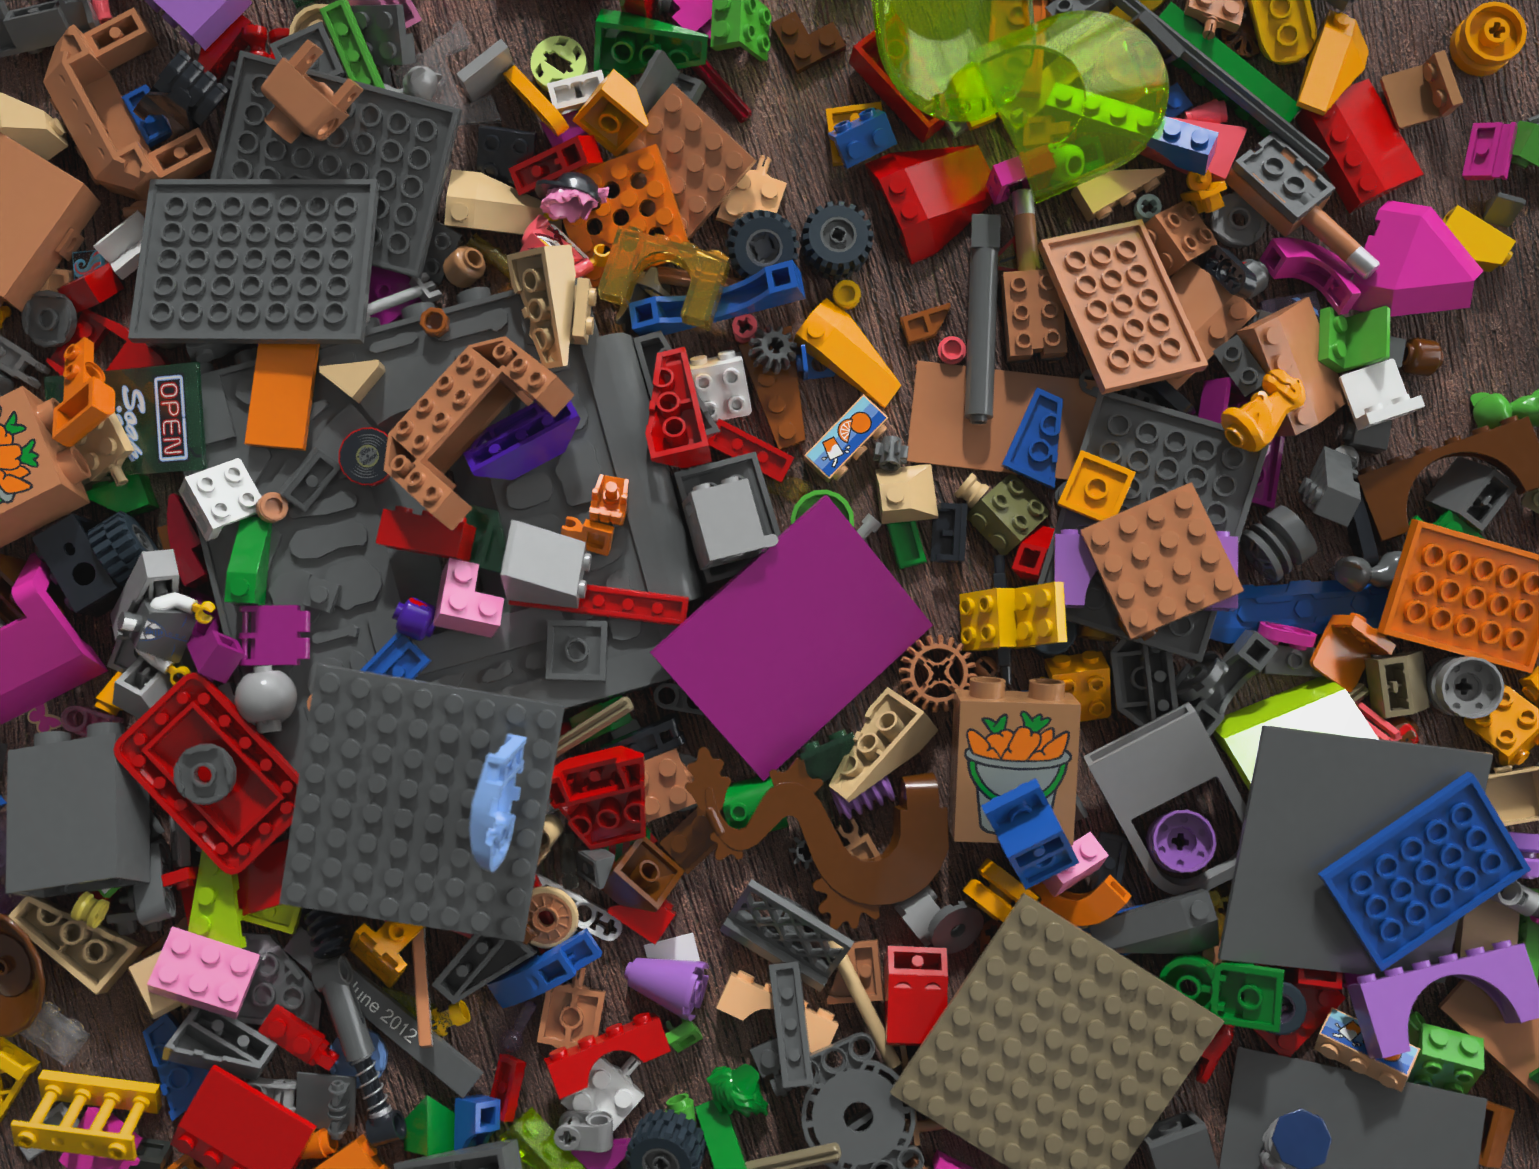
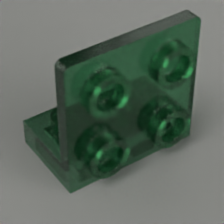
M845 729L828 735L830 741L822 745L817 740L802 746L803 753L798 754V757H800V760H804L808 776L810 778H819L823 782L833 778L843 757L850 753L855 743L853 740L855 738L854 732L847 733Z

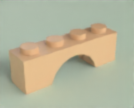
M739 970L738 974L731 972L716 1008L742 1021L757 1010L774 1009L771 984L765 983V986L755 983L753 982L754 976ZM804 1000L810 1052L812 1053L831 1044L839 1024L834 1019L835 1014L820 1007L818 1011L807 1007L808 1002Z

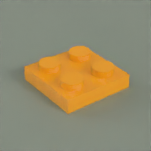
M1081 450L1057 505L1097 522L1105 520L1119 513L1136 472Z

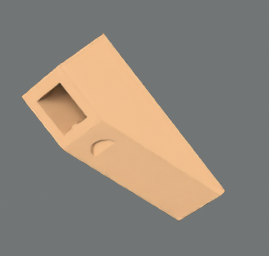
M1164 168L1099 171L1076 184L1071 192V196L1088 222L1094 218H1097L1099 221L1113 212L1112 208L1118 204H1121L1122 207L1126 206L1137 198L1136 194L1145 190L1148 193L1161 184L1159 180L1166 171Z

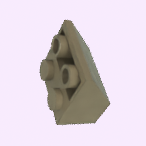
M1423 650L1364 658L1371 710L1379 716L1391 718L1411 715L1430 707Z

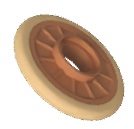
M551 886L533 888L528 915L531 920L528 924L536 932L537 936L530 944L539 948L551 949L574 936L579 923L578 909L572 898L558 888ZM545 910L551 912L554 915V922L544 924L539 919V913Z

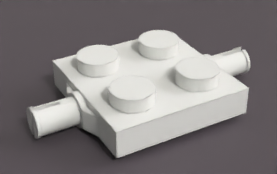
M631 1055L620 1068L601 1056L590 1071L588 1087L562 1098L561 1104L569 1111H605L610 1113L613 1119L614 1132L644 1097V1092L633 1083L630 1074L641 1062L638 1059L635 1060V1056Z

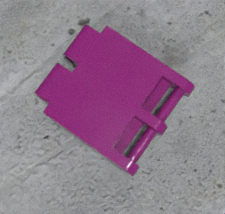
M299 605L239 606V612L242 613V633H239V639H242V650L245 655L238 666L300 665V659H310V638H300V633L310 632V611H301V606ZM248 613H251L250 633H248ZM248 639H251V659H248Z

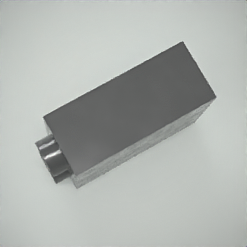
M115 722L90 724L87 726V737L72 740V734L69 732H40L34 734L32 747L8 750L6 894L43 899L84 893L86 891L91 892L150 883L149 793L117 760L113 750L118 738L125 733L124 724Z

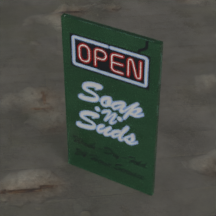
M200 362L103 371L106 377L104 383L115 391V413L135 450L125 459L121 467L125 475L207 469ZM63 375L44 377L46 401L55 398L61 403L64 395ZM108 473L105 477H110L112 475L111 473Z

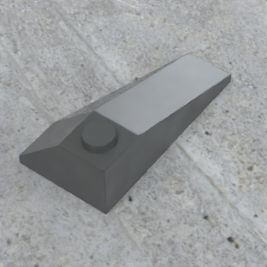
M1196 888L1115 914L1103 922L1088 926L1092 937L1117 953L1194 954L1220 945L1218 918L1209 891L1202 888Z

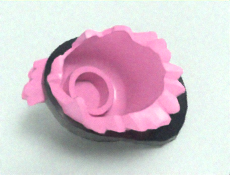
M578 172L563 173L556 181L542 179L535 183L536 194L543 199L540 208L543 209L542 212L549 213V217L552 220L567 218L570 223H574L580 217L583 220H587L591 211L599 209L601 204L606 203L609 193V187L599 188L591 177Z

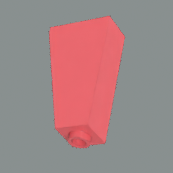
M1173 118L1219 132L1215 154L1208 170L1212 176L1211 182L1225 181L1247 128ZM1130 139L1126 149L1186 175L1189 173L1188 170L1175 166L1169 159L1154 149Z

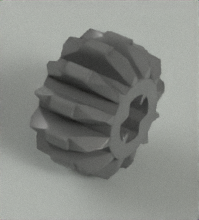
M767 325L765 331L758 329L755 333V338H751L749 341V346L753 349L748 352L749 357L757 358L753 363L754 367L760 364L763 365V374L767 373L770 368L775 375L779 374L781 368L788 370L791 366L790 362L796 359V354L793 350L796 349L797 343L789 342L792 333L782 334V326H779L775 332L771 325Z

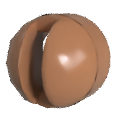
M983 656L975 661L976 667L973 670L977 677H993L996 674L997 663L993 658ZM982 661L993 670L990 674L980 665Z

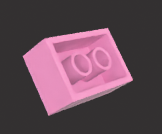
M172 927L148 981V992L237 1019L259 965L260 955Z

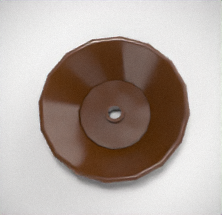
M0 913V1037H13L31 1027L41 1011L46 983L41 958L28 934L10 917Z

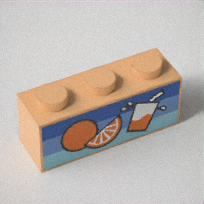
M863 394L804 455V461L827 483L833 478L838 481L848 470L845 465L852 458L857 461L868 450L865 445L872 437L878 440L888 429L885 426L888 417Z
M1333 1007L1319 1032L1314 1050L1322 1053L1325 1057L1337 1060L1349 1066L1355 1072L1365 1074L1379 1081L1384 1086L1394 1088L1400 1092L1404 1089L1420 1051L1419 1048L1409 1044L1410 1052L1386 1058L1369 1059L1358 1020Z

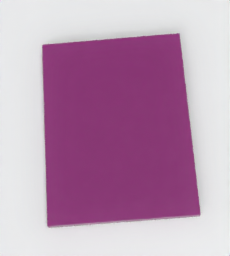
M824 495L778 536V543L774 547L766 548L649 653L759 778L765 781L769 777L771 769L777 770L905 652L908 647L930 629L933 624L827 495Z

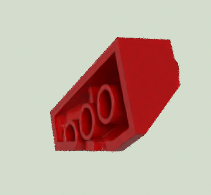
M685 347L657 353L652 398L649 404V419L645 432L651 461L680 468L712 462Z

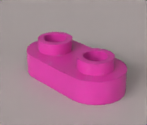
M1261 621L1257 631L1273 645H1279V642L1288 643L1291 648L1306 651L1307 647H1314L1317 634L1306 629Z

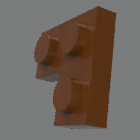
M794 11L771 23V29L797 75L846 50V44L834 22L808 34L798 14Z

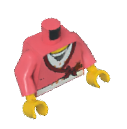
M549 213L539 214L525 229L523 234V247L520 252L543 246L571 245L576 278L584 277L593 271L595 265L605 267L610 261L611 252L603 254L604 244H597L593 250V257L589 258L555 224L549 223V221L559 220H552L549 217Z

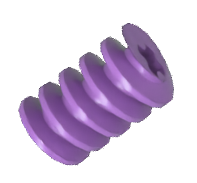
M888 776L882 778L851 802L846 801L829 787L840 817L841 813H843L848 819L852 818V809H855L859 815L863 814V804L870 811L873 810V800H876L881 806L884 805V796H887L892 802L895 801V795Z

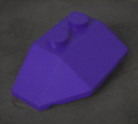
M571 400L555 418L534 402L487 427L474 441L472 447L468 448L463 454L474 476L514 480L564 453L580 422V417Z

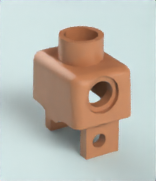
M308 39L290 60L283 57L261 86L262 94L275 105L264 118V121L290 144L302 132L318 141L326 140L350 116L346 110L364 90L356 82L348 78L334 94L324 82H317L310 78L306 71L324 51Z

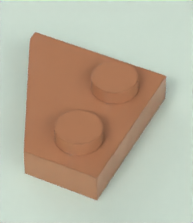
M878 939L854 941L847 955L870 1001H883L884 991ZM838 970L827 998V1005L855 1003Z

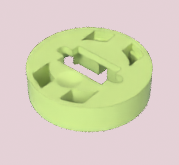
M552 36L543 40L536 46L531 56L530 64L534 78L538 85L547 92H549L547 83L587 74L588 62L583 48L574 39L566 36ZM579 52L580 56H579V58L576 60L575 56H576L577 53ZM548 53L551 55L555 53L571 63L570 68L573 69V72L566 71L562 73L546 62L547 57L544 54ZM543 70V75L539 77V73Z

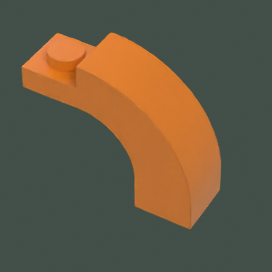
M1111 875L1098 887L1087 893L1064 891L1054 898L1043 882L1028 888L1042 898L1039 902L1040 904L1075 926H1089L1103 922L1116 914L1131 898V895Z

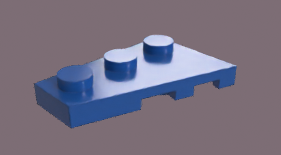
M1038 387L1035 389L1001 467L1050 489L1055 488L1058 440L1063 407L1062 398Z

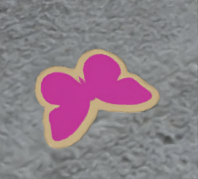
M46 702L30 710L27 716L30 723L36 724V729L39 733L57 729L64 724L60 717L48 714Z

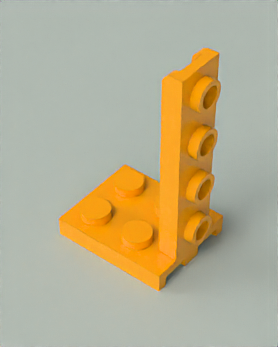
M387 921L375 932L363 923L354 933L349 945L350 951L390 989L399 980L407 966V963L398 953L424 926Z

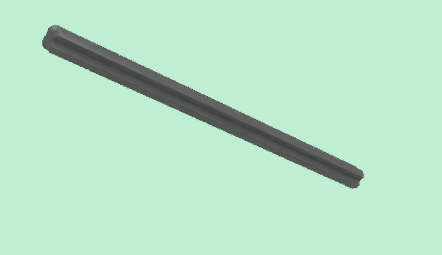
M1110 0L1131 18L1146 9L1186 49L1181 54V59L1272 133L1274 132L1316 169H1321L1330 157L1327 153L1140 1Z

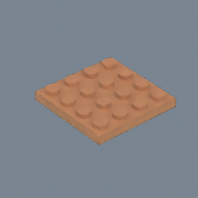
M672 83L647 113L648 126L617 157L653 144L658 145L688 240H690L757 160ZM636 174L632 179V186L635 189H642L647 182L646 176L644 174ZM646 201L641 206V210L648 216L653 215L656 209L653 201Z
M1192 482L1080 530V534L1130 640L1244 591Z

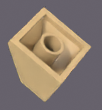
M0 92V132L47 161L68 147L67 129L59 119H53L45 111Z
M931 464L900 467L896 471H886L883 469H876L874 471L881 524L938 519Z

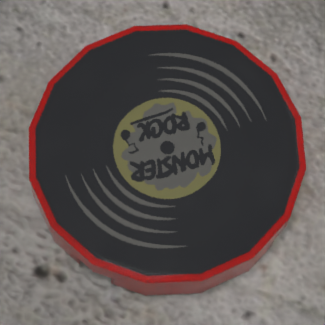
M360 428L351 432L343 440L339 449V465L342 472L352 482L362 486H377L386 482L391 477L384 471L388 435L376 428Z

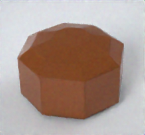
M430 307L421 313L420 326L428 336L440 338L449 331L450 319L441 308Z

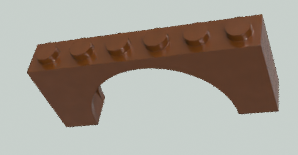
M1517 415L1500 421L1501 426L1490 429L1487 425L1471 431L1472 436L1461 439L1460 435L1443 441L1444 446L1433 449L1432 445L1414 451L1416 456L1405 459L1401 455L1386 461L1387 466L1376 469V466L1372 465L1359 470V476L1354 481L1359 483L1363 493L1372 532L1377 544L1408 533L1407 499L1411 486L1426 466L1438 460L1449 457L1479 459L1500 470L1511 483L1517 486L1516 491L1518 495L1539 489V441L1529 416L1518 419Z

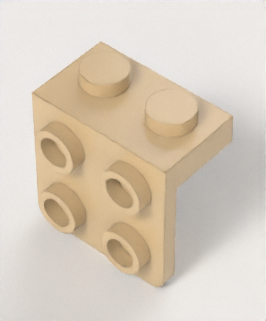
M578 278L577 285H575L570 344L588 345V337L593 335L594 317L590 316L591 306L596 305L597 290L592 287L589 278ZM530 322V332H529V335H530V338L532 339V334H533L534 329H533L532 324H531V322Z

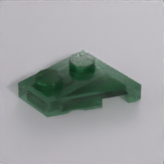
M469 504L472 510L465 517L467 518L466 523L476 527L469 562L479 564L481 569L501 573L507 544L500 512Z

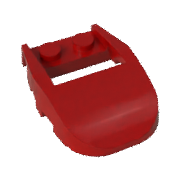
M88 309L83 310V313L77 320L76 330L70 341L58 347L52 357L47 358L45 361L63 377L65 370L64 353L71 344H76L83 337H86L94 342L95 353L109 331H112L126 341L104 372L106 377L104 383L115 391V413H118L116 411L117 406L122 408V411L118 413L122 417L128 411L125 408L122 397V386L125 385L129 390L127 394L130 405L134 389L140 390L143 394L146 410L144 414L140 412L137 407L139 401L136 397L135 407L131 411L135 414L136 418H143L151 414L155 410L152 376L173 374V368L168 358L150 343H132L128 339L129 328Z

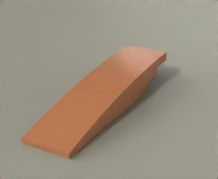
M1461 979L1438 1005V1008L1465 1034L1483 1038L1484 1052L1539 1105V1084L1529 1078V1073L1539 1068V1018L1522 1023H1505L1499 1008L1489 995L1475 984Z

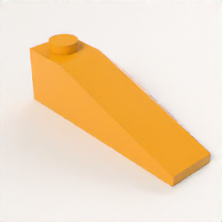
M1328 11L1317 30V38L1310 51L1296 106L1323 116L1338 100L1340 95L1351 86L1352 82L1362 74L1366 66L1369 50L1356 19L1350 18L1344 13Z
M829 299L823 300L796 332L794 342L797 343L799 348L805 344L806 353L884 409L901 387L897 378L852 317Z

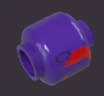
M415 597L409 598L405 604L399 602L392 616L393 619L397 620L396 630L418 641L423 640L425 636L430 638L436 627L433 626L436 608Z

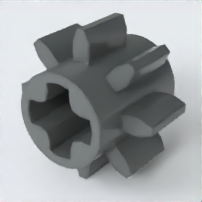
M885 436L881 439V443H875L873 461H879V467L883 470L896 471L900 469L901 464L906 465L909 446H902L903 440L897 436Z
M795 836L796 848H789V852L797 854L793 863L797 864L801 860L804 862L805 868L808 869L809 862L813 861L811 855H809V858H804L803 853L799 852V848H804L805 839L800 840Z

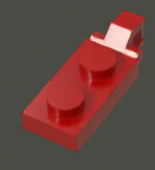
M279 1004L273 1007L258 1030L259 1033L312 1066L318 1064L329 1071L340 1056L328 1048L330 1043L325 1039L326 1035Z

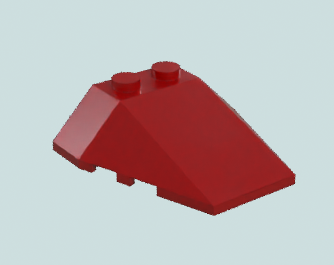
M979 145L889 153L865 164L876 191L881 189L901 232L900 242L911 265L937 254L971 222L972 214H981L993 203L986 187L991 171Z

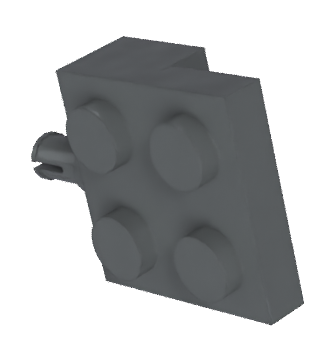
M403 4L351 6L376 67L379 68L382 82L392 85L390 67L416 63L413 33H406Z

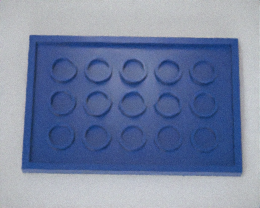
M1466 772L1319 872L1318 875L1375 966L1380 971H1383L1525 875L1531 869L1475 775Z

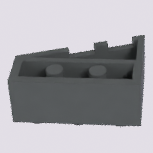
M1324 446L1309 478L1305 477L1301 482L1298 493L1301 494L1299 498L1313 513L1348 527L1361 501L1359 483L1353 479L1358 476V471L1353 469L1357 460Z
M194 1007L165 1045L162 1060L210 1070L216 1064L234 1076L257 1080L274 1056L277 1043L237 1019Z

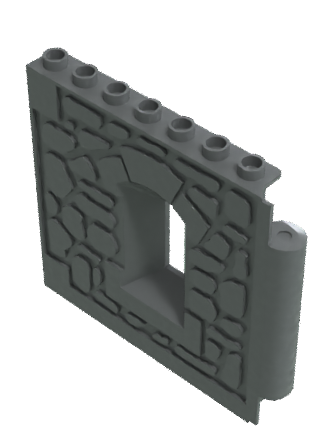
M475 287L460 292L456 296L458 305L442 309L450 319L449 331L440 338L428 336L420 326L421 313L430 307L435 308V304L432 302H421L403 308L401 310L403 320L381 325L379 318L370 317V321L365 328L364 344H320L306 451L255 447L244 444L258 348L238 352L234 355L236 365L214 370V366L211 363H196L179 369L178 373H184L188 445L196 455L202 454V457L196 458L189 450L190 461L181 462L184 478L239 458L261 497L269 492L279 493V489L315 446L339 464V449L343 440L351 432L360 428H376L388 435L469 345L506 336L542 364L535 344L529 335L530 319H525L521 311L525 306L520 293L515 294L514 290H509L491 295L488 287ZM591 307V316H590V317H594V314H593V311H592V307ZM595 318L593 335H589L588 345L569 344L568 366L548 369L574 394L571 402L580 417V422L566 451L514 480L474 476L464 454L448 469L453 472L459 496L472 507V510L465 518H467V524L476 527L473 550L476 562L479 564L478 569L484 591L478 593L504 598L501 622L492 638L438 626L435 627L430 638L425 636L423 640L418 641L406 636L432 660L414 680L565 705V712L668 683L672 679L649 652L678 626L509 605L501 579V570L511 520L520 521L561 534L562 525L565 526L567 516L575 517L584 524L585 520L589 519L592 491L596 486L599 475L602 474L629 479L627 510L623 526L614 525L611 522L610 524L603 523L614 526L611 550L608 556L587 551V553L591 554V566L589 571H584L583 580H586L589 585L689 597V604L705 596L669 465L651 461L645 434L649 419L650 396L634 339L626 333L599 336ZM379 360L385 366V373L360 403H357L319 371V366ZM515 396L487 427L527 407V405ZM340 469L305 513L287 500V515L282 520L272 523L265 605L301 606V611H310V632L300 633V638H310V659H300V665L272 666L273 671L280 670L292 680L297 691V703L291 716L281 723L282 731L262 734L298 774H300L309 716L307 700L313 691L317 664L361 670L398 632L396 630L397 620L393 619L392 616L399 602L405 604L409 598L415 597L436 608L443 571L440 557L395 550L375 544L383 509L395 510V506H402L413 509L412 514L418 515L422 514V510L427 511L392 477L377 486H362L352 482ZM255 514V515H252V516H250V517H259V516H258V514ZM240 520L224 526L217 538L207 542L197 526L223 634L238 640L242 648V639H239V633H242V613L239 612V606L248 605H234L224 602L227 569ZM311 576L342 586L333 614L302 605ZM248 613V633H250L251 613ZM548 620L608 621L606 681L545 679ZM248 639V659H251V639ZM237 666L233 671L236 686H238L246 674L254 673L253 667L259 666Z

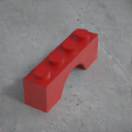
M648 1011L634 1016L632 1022L623 1026L622 1023L609 1026L605 1029L606 1033L602 1035L583 1037L577 1041L578 1045L569 1049L560 1047L549 1053L550 1057L545 1058L544 1062L558 1098L562 1099L587 1088L589 1074L593 1065L606 1053L617 1050L628 1051L645 1063L670 1052L671 1049L660 1018L654 1012L651 1014Z

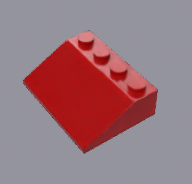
M1369 79L1351 85L1323 116L1303 108L1295 117L1304 135L1329 155L1330 158L1323 166V169L1349 214L1424 175Z
M214 1064L181 1119L170 1145L177 1148L179 1152L187 1154L200 1162L207 1169H297L317 1126Z

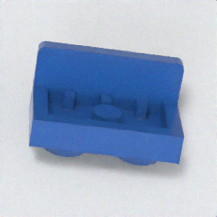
M875 108L859 113V118L851 122L845 120L836 124L834 130L828 133L829 138L836 145L844 167L847 169L897 144L886 112Z

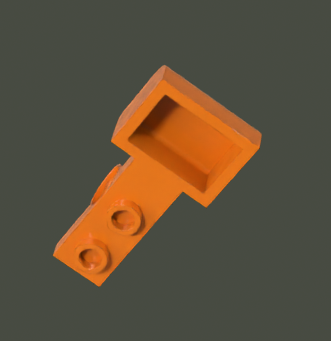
M83 337L76 344H71L64 353L63 401L53 409L52 439L67 447L74 446L115 412V391L104 383L106 380L105 374L94 363V342L86 337Z

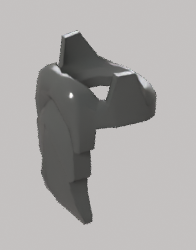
M651 266L647 273L639 271L626 290L615 320L618 325H622L623 331L626 333L629 332L632 324L628 303L654 296H671V285L659 283L657 268Z

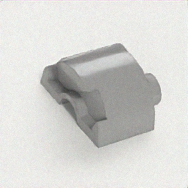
M929 885L916 895L892 904L925 947L932 945L928 939L930 934L928 927L935 914L941 910L934 901L938 896Z

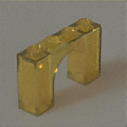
M619 226L597 289L600 299L628 307L636 281L641 272L654 263L671 262L682 267L691 279L681 310L682 323L710 331L730 270L729 257H726L723 252L718 250L705 251L698 249L695 244L690 242H682L680 244L671 241L665 235L655 234V236H652L633 226H628L627 228Z

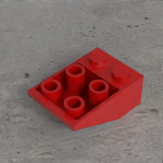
M887 947L884 957L886 1045L921 1046L947 1007V948Z

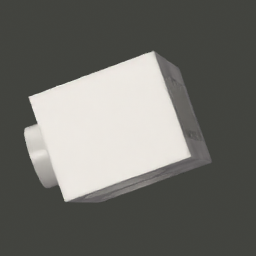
M602 70L547 83L552 105L561 115L581 109L598 85L604 80Z

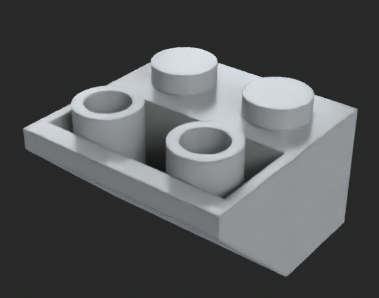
M140 656L115 681L112 704L140 718L174 686L170 681L171 674H163ZM179 663L174 664L175 667L181 666ZM177 673V677L179 679H181L184 676L181 673Z

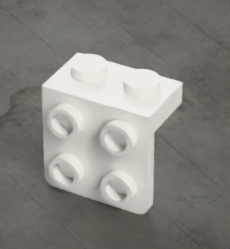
M725 350L719 352L716 357L707 358L706 355H699L690 358L689 365L695 390L714 422H717L718 419L727 420L751 414V402L740 352L735 353L734 350Z

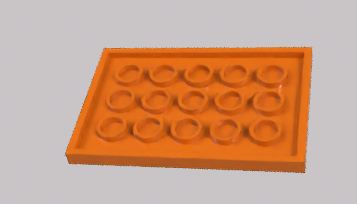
M1412 519L1377 632L1468 657L1482 658L1494 664L1532 673L1539 653V554Z

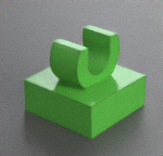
M682 1019V1024L676 1028L670 1020L666 1021V1027L669 1030L665 1034L667 1041L677 1053L703 1039L699 1028L692 1021Z

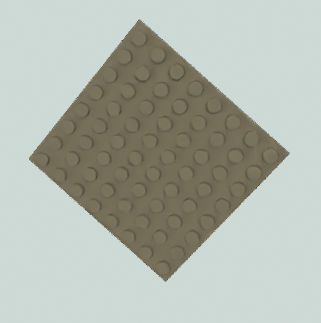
M1023 893L890 1090V1094L1011 1169H1124L1225 1021Z

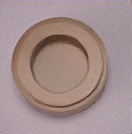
M269 492L258 499L256 512L263 521L276 523L287 515L288 503L279 493Z

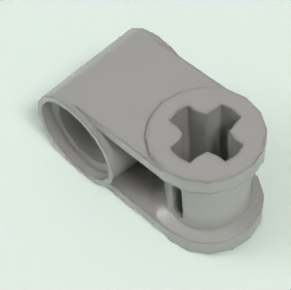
M258 1077L257 1080L247 1082L250 1086L257 1088L263 1094L296 1113L294 1099L297 1080Z
M570 1110L564 1112L560 1117L559 1127L554 1134L555 1144L560 1149L566 1151L580 1150L599 1153L610 1150L613 1147L612 1115L605 1111L585 1112Z

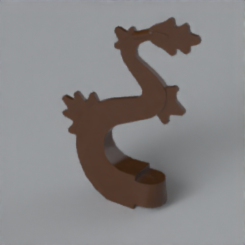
M701 747L698 750L697 760L687 765V770L693 775L694 779L692 782L685 784V789L692 795L699 809L705 813L712 827L713 833L709 837L713 842L717 843L714 854L717 860H722L730 854H733L738 860L742 859L743 850L757 845L784 817L793 816L796 818L811 858L822 876L812 884L815 891L826 894V898L818 906V911L822 914L830 913L829 926L835 930L845 921L848 922L852 929L857 928L861 913H866L876 920L880 916L879 905L901 902L916 895L929 885L941 869L949 849L947 807H940L938 784L933 772L900 777L898 786L899 806H893V834L891 842L879 856L859 859L851 855L843 846L822 803L814 794L823 785V781L819 778H810L808 776L804 760L801 757H797L784 772L775 769L769 771L773 787L769 788L763 795L746 827L741 829L730 827L720 814L727 789L731 784L729 777H722L720 775L724 765L722 759H713L709 750L706 747Z

